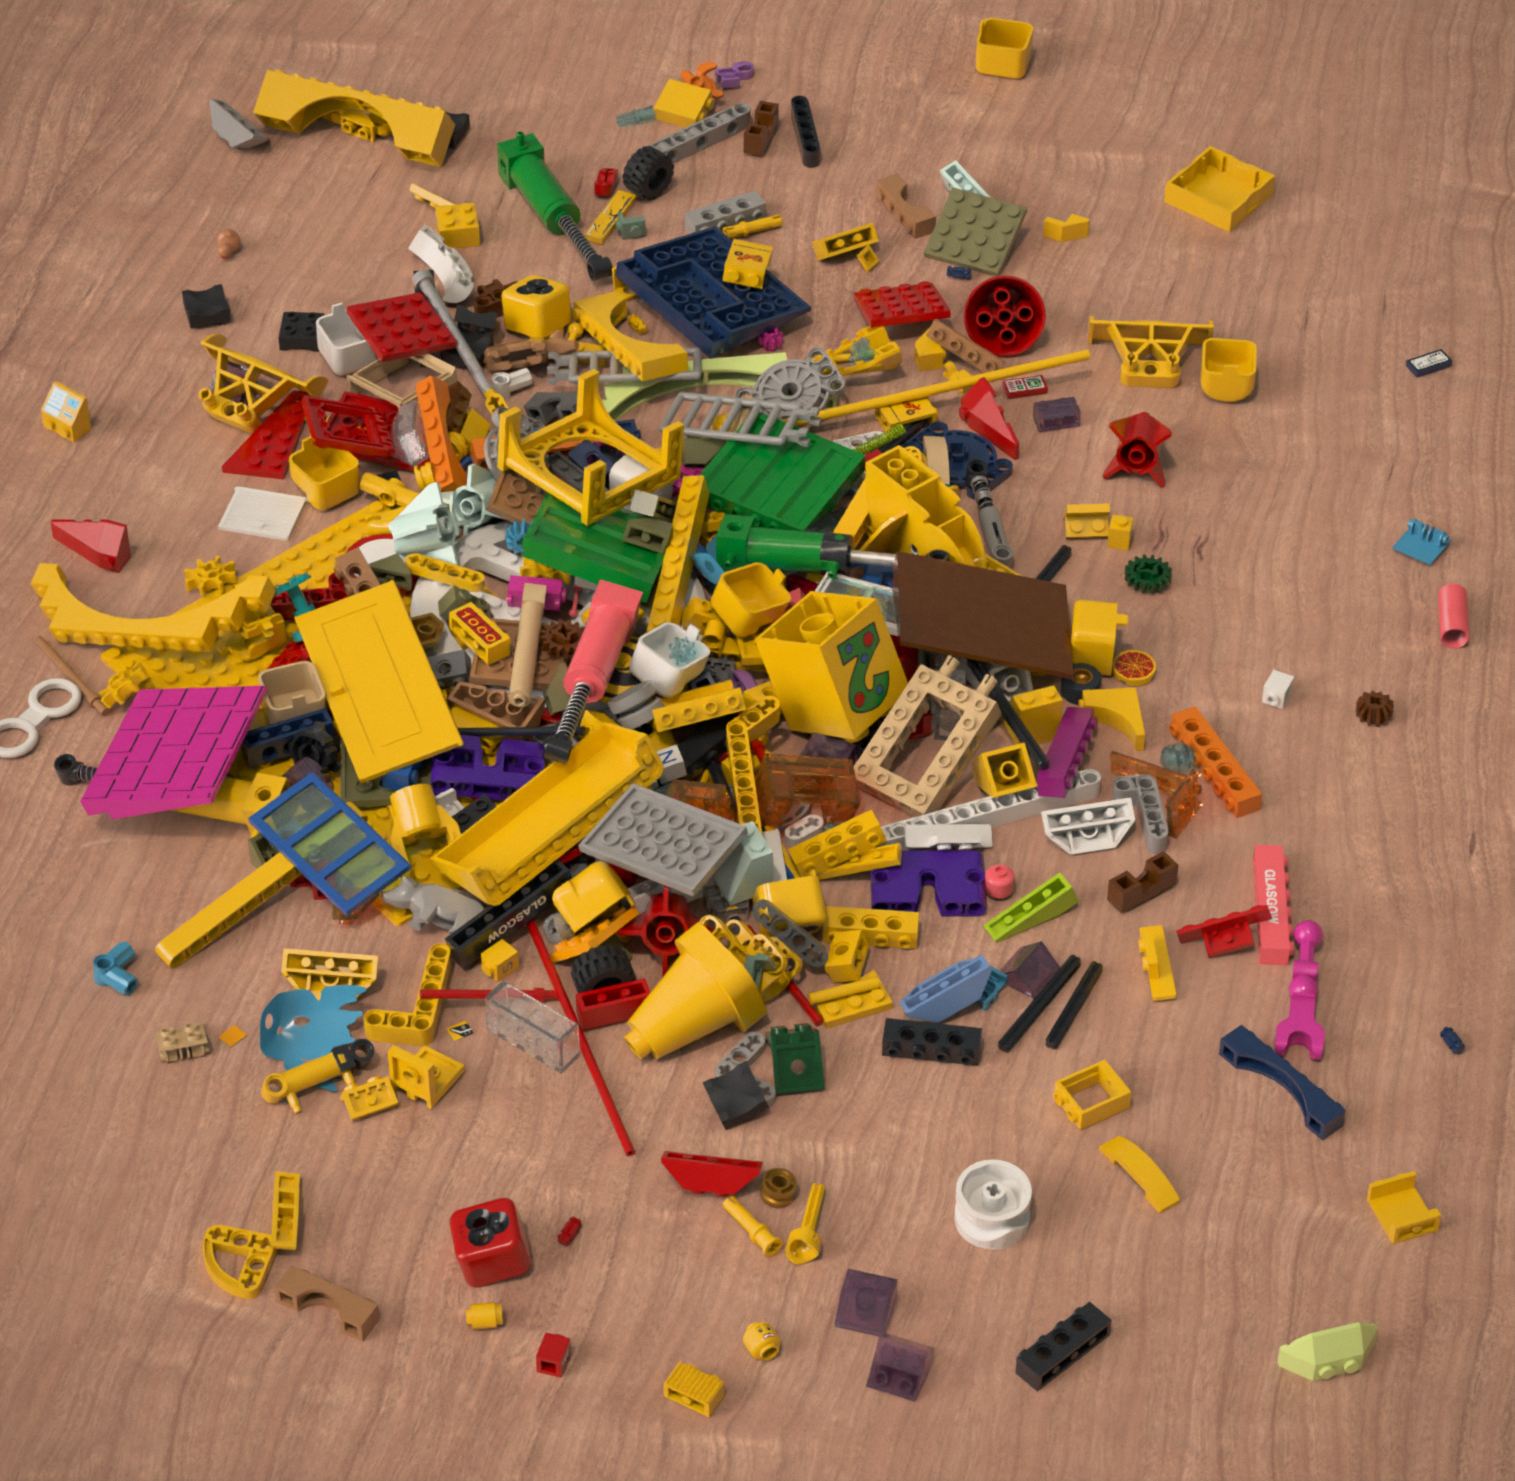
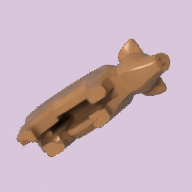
M559 329L550 335L549 340L535 338L488 347L484 351L485 358L483 364H486L487 369L491 372L527 367L548 362V352L568 355L579 349V343L576 340L565 339L562 330Z

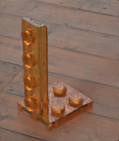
M1112 751L1110 753L1111 773L1119 777L1142 774L1151 775L1155 778L1159 790L1173 794L1167 798L1165 808L1167 809L1166 822L1168 836L1177 839L1202 807V802L1198 801V794L1200 795L1202 792V785L1197 784L1201 771L1192 769L1188 775Z

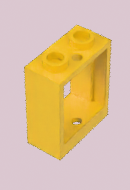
M1102 1060L1055 1081L1053 1098L1056 1104L1065 1110L1068 1119L1082 1130L1130 1108L1131 1091L1107 1061ZM1099 1083L1110 1098L1082 1110L1071 1095Z

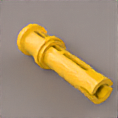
M730 1196L733 1202L727 1198L723 1203V1208L749 1233L750 1241L758 1244L763 1249L762 1252L766 1257H772L777 1254L783 1245L782 1240L770 1232L768 1225L759 1223L736 1197Z

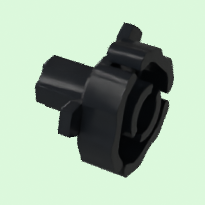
M316 721L312 728L294 734L295 740L289 743V754L294 761L296 770L302 776L306 777L311 772H314L318 777L330 771L339 772L342 764L337 760V753L341 750V742L337 736L333 737L325 731L323 722ZM304 736L308 737V738L305 740L304 744L301 745V742H302V739H301V738L304 737ZM316 767H321L318 771L313 769Z

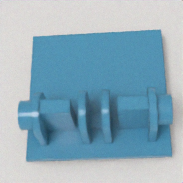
M1410 519L1407 524L1409 529L1392 549L1431 565L1449 545L1451 540L1445 531L1436 529L1434 526L1429 529V524L1424 526V523L1418 521V519Z

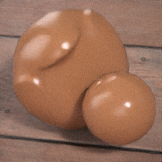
M225 229L218 233L216 240L220 256L226 259L231 253L238 250L241 239L236 231Z

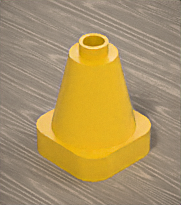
M699 922L675 940L676 947L680 953L679 958L627 1021L631 1031L623 1039L640 1060L649 1053L654 1058L659 1059L732 1022L745 1032L768 1014L751 975L739 960Z

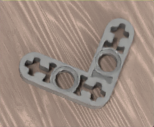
M759 1032L746 1034L716 1065L715 1078L721 1076V1073L726 1074L742 1063L734 1060L736 1056L746 1057L745 1061H747L750 1067L765 1051L764 1035ZM754 1076L768 1106L771 1107L776 1099L775 1088Z

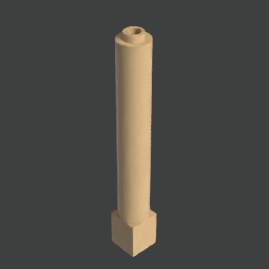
M524 584L508 697L509 702L516 707H525L531 702L547 585Z

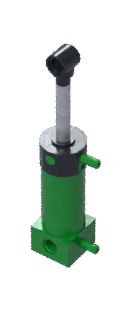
M724 514L716 535V562L724 572L758 562L774 570L815 573L824 576L828 571V577L834 579L837 574L849 577L852 563L892 567L896 554L853 550V536L850 534L755 527V517ZM932 550L925 555V557L949 561V553L944 550Z

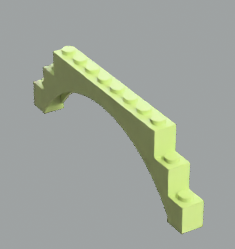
M786 352L702 359L701 378L698 380L637 381L604 384L605 400L602 402L609 415L616 422L630 410L644 402L686 388L709 385H735L754 388L757 379L765 370L774 364L787 360ZM693 360L688 361V371L684 372L693 371ZM622 366V374L631 373L627 367ZM835 384L832 385L831 389L836 390ZM790 389L786 390L788 396L794 395L790 392ZM830 395L825 409L837 407V397Z

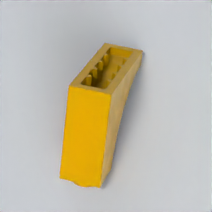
M1136 687L1082 690V699L1078 700V707L1094 708V717H1097L1098 723L1109 725L1121 731L1131 741L1135 751H1144L1145 731Z

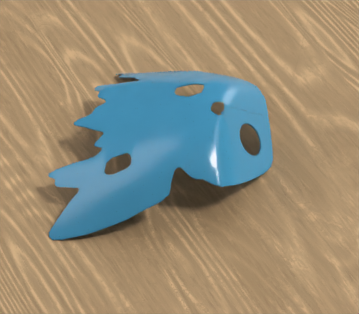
M715 537L707 543V553L698 551L690 557L705 578L714 584H718L724 570L716 562Z
M356 985L327 986L321 991L319 1001L307 989H297L277 994L261 1014L260 1049L262 1053L273 1059L283 1060L284 1068L289 1070L304 1064L305 1062L302 1059L308 1061L310 1059H317L329 1054L334 1047L353 1043L356 1040L349 1035L350 1030L347 1026L354 1023L356 1018L363 1014V1011L340 1010L339 1008L347 1003L356 1002V995L366 992V988ZM271 1014L272 1025L267 1029L265 1020L267 1015ZM302 1016L309 1018L310 1021L306 1025L297 1026L294 1024L295 1017ZM279 1026L283 1029L281 1034H277ZM332 1079L316 1085L330 1091H338Z

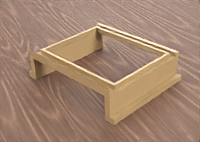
M428 353L409 357L441 373L442 375L437 378L447 383L448 386L458 381L456 367ZM408 357L387 362H381L380 359H377L352 376H346L349 387L347 392L357 394L366 389L397 405L401 422L407 424L421 416L417 390L401 398L374 384L409 363Z

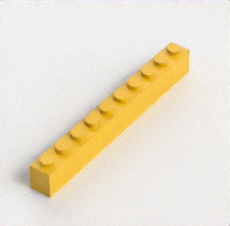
M704 475L683 476L647 632L666 622H671L678 626L680 624L694 563L690 556L697 550L709 499V490Z

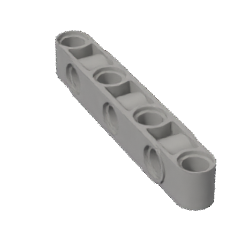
M744 103L736 104L648 146H652L670 157L674 164L745 130L748 124L751 123V108Z

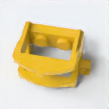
M269 606L268 611L248 610L239 631H223L224 650L230 651L233 655L244 661H251L267 652L282 647L286 642L285 624L282 615L275 613L271 606ZM262 633L265 638L251 643L249 647L242 639V637L249 639Z

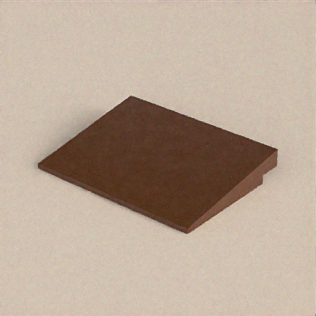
M897 551L892 565L894 574L892 593L899 645L1068 679L1073 678L1066 585Z

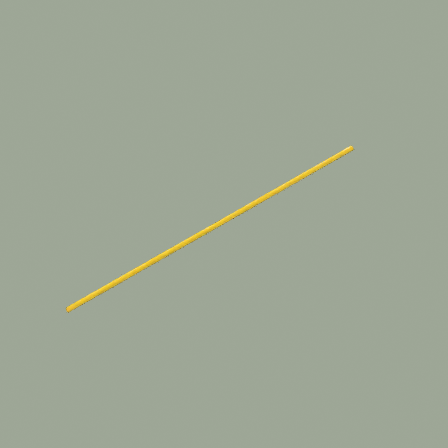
M1088 349L820 410L818 416L815 417H820L824 421L972 387L982 377H985L988 382H994L1090 360V352ZM788 418L781 419L780 421L786 423ZM796 421L794 426L797 427L810 423L806 421ZM661 447L654 448L657 451L661 452Z

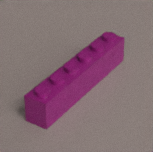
M1066 708L1046 754L1050 761V766L1047 769L1039 770L1037 775L1038 796L1065 798L1068 790L1072 789L1073 778L1077 777L1078 767L1083 763V755L1087 754L1088 743L1092 742L1093 731L1097 730L1098 719L1094 717V708Z

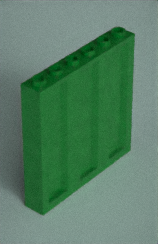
M759 413L748 434L759 435L769 416ZM777 419L768 436L779 437L786 423ZM743 424L739 427V429L736 431V433H739V431L741 430ZM794 426L792 430H799L800 428ZM810 432L805 437L811 440L808 447L801 446L797 442L788 441L784 445L778 446L728 440L700 473V475L705 476L709 490L707 507L717 512H724L725 514L755 517V527L804 531L825 514L832 511L864 472L865 454Z
M548 492L521 544V547L524 548L522 554L524 558L597 585L601 579L643 592L641 601L646 603L660 574L666 548L664 554L622 541L628 520L648 518L646 516L621 508L586 526L581 522V514Z

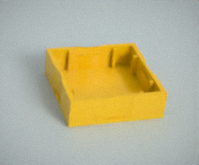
M1209 146L1188 167L1179 171L1166 183L1164 202L1231 232L1273 195L1275 175Z

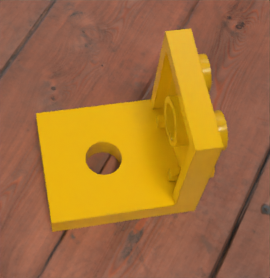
M392 1045L388 1050L390 1082L393 1090L396 1091L400 1087L407 1091L408 1098L414 1101L418 1097L426 1100L427 1107L430 1109L434 1107L465 1071L464 1064L425 1045L416 1055L395 1045Z

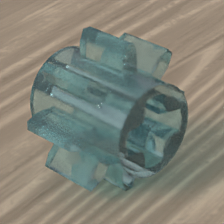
M687 636L684 639L675 637V644H669L668 649L672 651L669 659L674 658L677 661V665L682 662L689 664V657H695L696 652L692 650L695 642L690 643L687 640Z

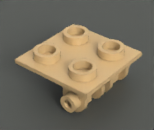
M190 1022L183 1027H165L155 1032L161 1061L166 1060V1063L178 1060L176 1049H179L181 1060H183L181 1048L186 1047L188 1058H190L189 1046H191L192 1057L204 1056L205 1053L209 1052L203 1023Z

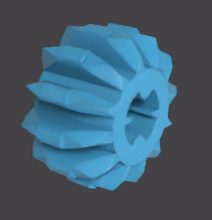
M523 519L519 523L515 520L513 525L508 526L505 540L508 549H513L514 554L518 552L523 554L524 548L521 547V544L532 521L526 523V520Z

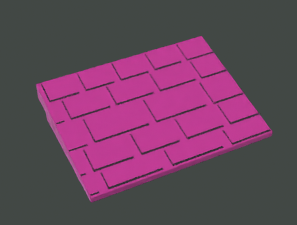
M235 686L139 690L80 801L87 815L108 812L111 819H118L213 803L268 691L267 687Z

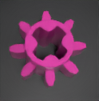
M777 328L758 336V345H763L766 351H775L778 349V346L782 347L783 332H778Z

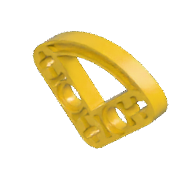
M224 1225L209 1227L205 1232L202 1246L205 1267L211 1279L226 1292L244 1299H253L260 1294L276 1256L277 1249L270 1248L271 1235ZM238 1239H246L248 1241L242 1246L235 1244V1241ZM214 1250L247 1256L238 1280L229 1276L220 1268L215 1260ZM254 1263H262L264 1265L259 1270L250 1268ZM250 1278H252V1279H253V1285H251L249 1288H245V1287H248V1286H249V1284H250V1282H251V1279H250Z

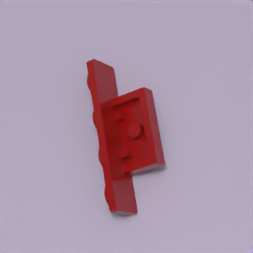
M1256 905L1247 911L1232 912L1218 919L1210 918L1204 923L1197 925H1186L1176 932L1181 944L1203 938L1208 957L1213 958L1255 946L1250 925L1269 920L1272 916L1268 905Z

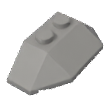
M210 99L212 128L219 133L218 136L229 142V146L235 149H249L267 142L268 137L238 111L233 109L226 101Z

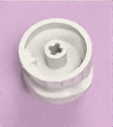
M994 1159L976 1162L966 1168L959 1176L956 1185L954 1220L960 1235L969 1243L984 1249H1003L1019 1242L1027 1233L1030 1222L1032 1188L1026 1174L1009 1162Z

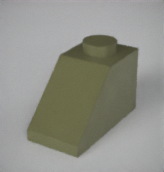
M653 517L628 520L622 541L664 554L671 533L672 523Z

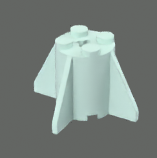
M476 464L468 465L466 485L457 488L456 491L441 492L443 502L449 504L450 512L455 513L458 521L469 520V524L464 525L463 536L487 526L492 519L501 518L486 511L493 492L492 487L497 480L490 471Z
M439 482L429 484L393 521H390L389 530L393 535L394 551L396 554L398 553V555L406 557L409 554L417 553L459 566L454 547L458 541H455V537L459 536V527L469 524V520L458 521L455 513L449 512L447 509L449 506L443 502Z

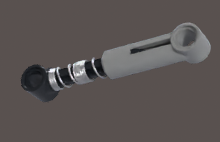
M971 459L967 463L965 483L973 488L976 504L979 507L978 518L989 556L1011 569L1013 549L1008 544L999 510L994 507L990 489L987 488L988 464L982 459Z

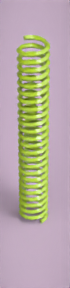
M898 424V426L890 428L886 432L881 433V435L870 439L867 443L864 442L861 446L853 448V450L859 451L862 454H866L869 451L872 453V450L875 451V449L881 448V446L886 445L889 441L892 442L895 438L898 439L901 435L903 436V433L906 434V430L902 424Z

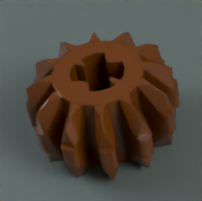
M1373 690L1370 693L1364 692L1362 696L1358 697L1356 702V716L1360 718V722H1367L1368 726L1371 724H1375L1376 727L1379 724L1386 725L1393 717V700H1390L1389 695H1383L1382 691L1379 693H1375Z

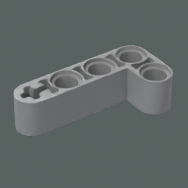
M1147 774L1115 778L1113 781L1112 800L1131 798L1132 805L1137 808L1147 850L1152 854L1166 851L1168 826L1155 778Z

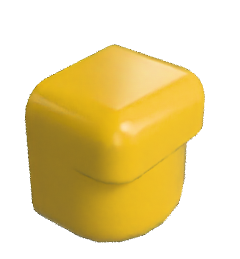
M1206 339L1203 342L1200 367L1202 390L1210 398L1222 402H1236L1250 395L1254 388L1256 377V344L1248 340Z
M310 436L302 440L301 450L290 455L291 477L294 483L306 493L308 502L315 509L320 511L328 510L356 496L360 492L359 463L357 458L349 451L319 448L313 445Z
M757 562L724 572L711 597V605L734 635L746 637L755 634L759 627L773 623L784 615L791 600V595L783 586L786 577L780 569H776L773 574L766 565Z
M603 861L592 863L575 877L559 886L552 895L554 905L574 933L584 929L625 898L631 906L637 904L618 874L610 865Z

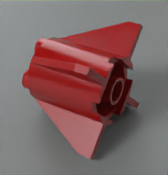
M1147 412L1112 421L1109 428L1119 438L1116 455L1103 472L1102 477L1107 479L1121 469L1130 474L1131 472L1138 473V475L1149 473L1161 488L1164 487L1166 481L1159 452L1161 443L1172 437L1173 432Z
M664 886V893L653 895L647 903L645 911L620 928L618 935H640L644 944L653 953L663 956V978L668 971L669 956L679 952L675 940L697 922H700V919L691 913L690 905L683 895L672 893L668 886ZM706 924V928L712 933L713 929Z

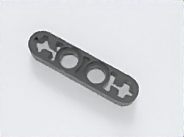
M761 899L755 902L753 915L757 922L811 966L820 967L827 962V949L822 943L769 900ZM759 908H768V914L773 917L771 922L769 916L765 913L759 915ZM778 921H785L788 923V928L785 931H778L775 929V924ZM797 935H802L806 938V942L801 946H797L792 942L793 938ZM810 944H811V949H812L815 953H818V952L821 951V958L815 957V958L813 959V954H812V952L808 949L809 946H810Z

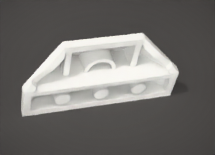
M1131 798L1041 811L1045 835L1069 855L1116 848L1135 821Z

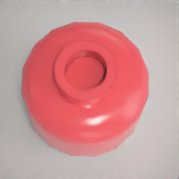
M997 864L986 870L985 892L995 899H1003L1013 893L1015 875L1010 867Z

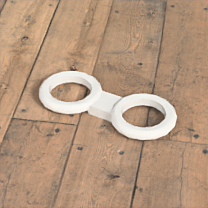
M63 678L48 679L34 686L28 698L30 707L18 718L0 720V732L8 728H19L29 734L28 739L25 743L14 748L0 746V757L16 758L31 751L37 744L38 731L50 721V718L66 716L76 710L81 703L82 696L79 687L72 681ZM53 688L65 689L72 694L70 701L61 707L48 708L38 703L39 696Z

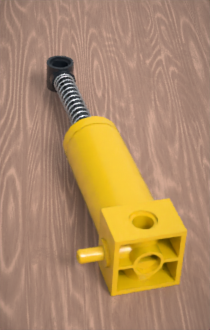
M71 754L60 755L54 761L56 773L60 781L65 785H73L81 780L91 782L97 770L96 766H85L83 762L76 761L75 757ZM258 772L253 782L225 777L213 803L172 809L170 811L245 824L252 838L259 834V832L249 823L248 818L288 790L290 785L285 777ZM293 800L265 822L275 832L288 825L296 807V801Z

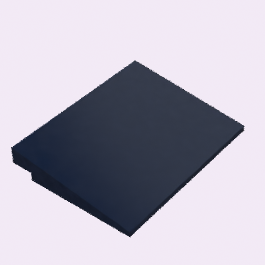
M715 226L635 250L633 258L617 262L615 276L694 345L700 348L710 359L811 311V306L767 269L762 289L723 281L725 262L733 241Z

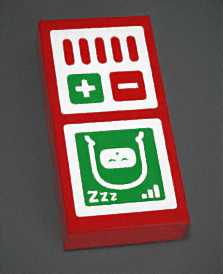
M1043 375L1002 381V387L1007 399L1048 393V387Z

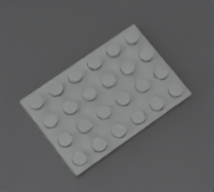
M632 783L578 846L580 852L694 897L744 839L748 831L746 826Z

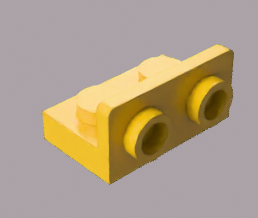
M375 1076L367 1080L366 1084L360 1086L358 1084L349 1085L344 1088L340 1096L341 1102L345 1103L351 1121L398 1105V1100L388 1076L384 1078Z

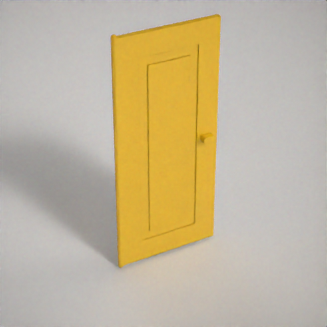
M394 580L294 617L310 659L315 665L324 687L326 699L360 784L464 745Z

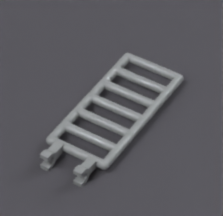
M683 348L687 351V356H693V371L680 372L648 381L700 379L701 349ZM608 350L574 351L570 355L548 352V359L556 360V362L549 363V366H547V374L552 373L555 375L554 377H548V385L567 380L572 384L578 383L580 375H577V362L582 359H590L589 371L592 369L598 371V359H611L610 374H600L599 383L641 381L633 372L618 374L619 360ZM560 366H569V369L559 370L558 368Z
M679 392L658 430L660 433H663V428L670 425L684 400L694 401L682 422L684 424V436L782 446L788 441L797 442L801 446L808 447L811 440L805 437L809 429H792L796 421H806L811 425L819 426L822 419L815 417L820 412L819 407H812L810 410H807L797 403ZM703 402L714 403L699 429L689 428ZM722 405H733L720 430H708ZM742 406L753 407L739 433L728 432ZM761 409H772L759 435L748 434ZM792 411L779 437L768 436L780 412Z

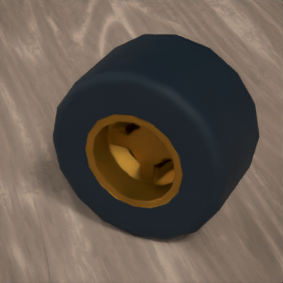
M1073 664V678L1061 677L1062 696L1072 704L1078 705V700L1082 699V690L1101 689V674L1095 667L1089 664Z

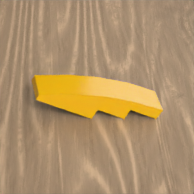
M275 1171L270 1248L296 1250L300 1173Z

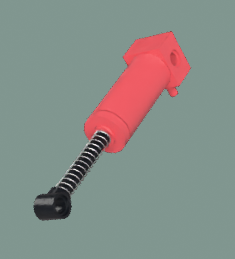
M600 579L592 598L587 624L563 680L564 688L571 698L556 734L549 737L544 753L545 759L567 764L573 745L571 740L586 703L597 702L603 697L624 643L628 644L636 625L643 592Z

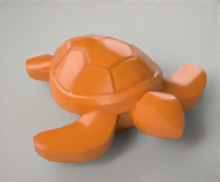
M714 62L701 63L697 68L696 75H693L688 70H681L680 76L685 83L711 90L714 101L724 96L721 90H716L712 78L706 76L707 73L717 68Z

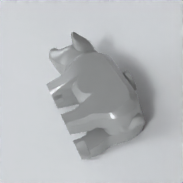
M403 876L401 883L389 891H381L383 902L398 908L411 909L413 919L410 921L409 927L417 931L421 930L425 923L432 922L436 926L449 930L448 933L452 934L486 909L481 902L465 896L460 890H450L437 884H420L414 879Z

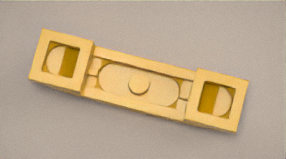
M1117 1136L1099 1146V1150L1113 1165L1119 1163L1145 1190V1198L1160 1214L1180 1203V1198L1167 1177L1137 1145L1124 1137Z

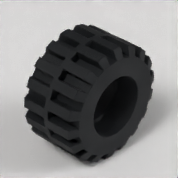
M643 146L642 149L639 148L628 159L627 165L623 170V184L628 190L644 200L656 199L658 195L663 194V191L668 188L669 183L672 181V176L674 175L673 160L652 146Z
M600 945L597 948H590L589 951L580 954L581 957L576 958L575 964L571 967V977L577 993L636 980L627 953L618 946Z

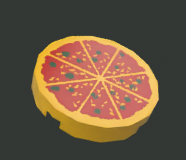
M1127 650L1115 656L1112 663V674L1119 682L1121 680L1126 682V685L1141 686L1149 683L1152 677L1155 676L1156 662L1152 656L1145 652Z

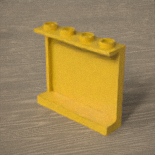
M730 679L683 691L672 698L660 697L665 707L652 710L654 718L649 721V724L657 732L746 710L741 687L734 689Z

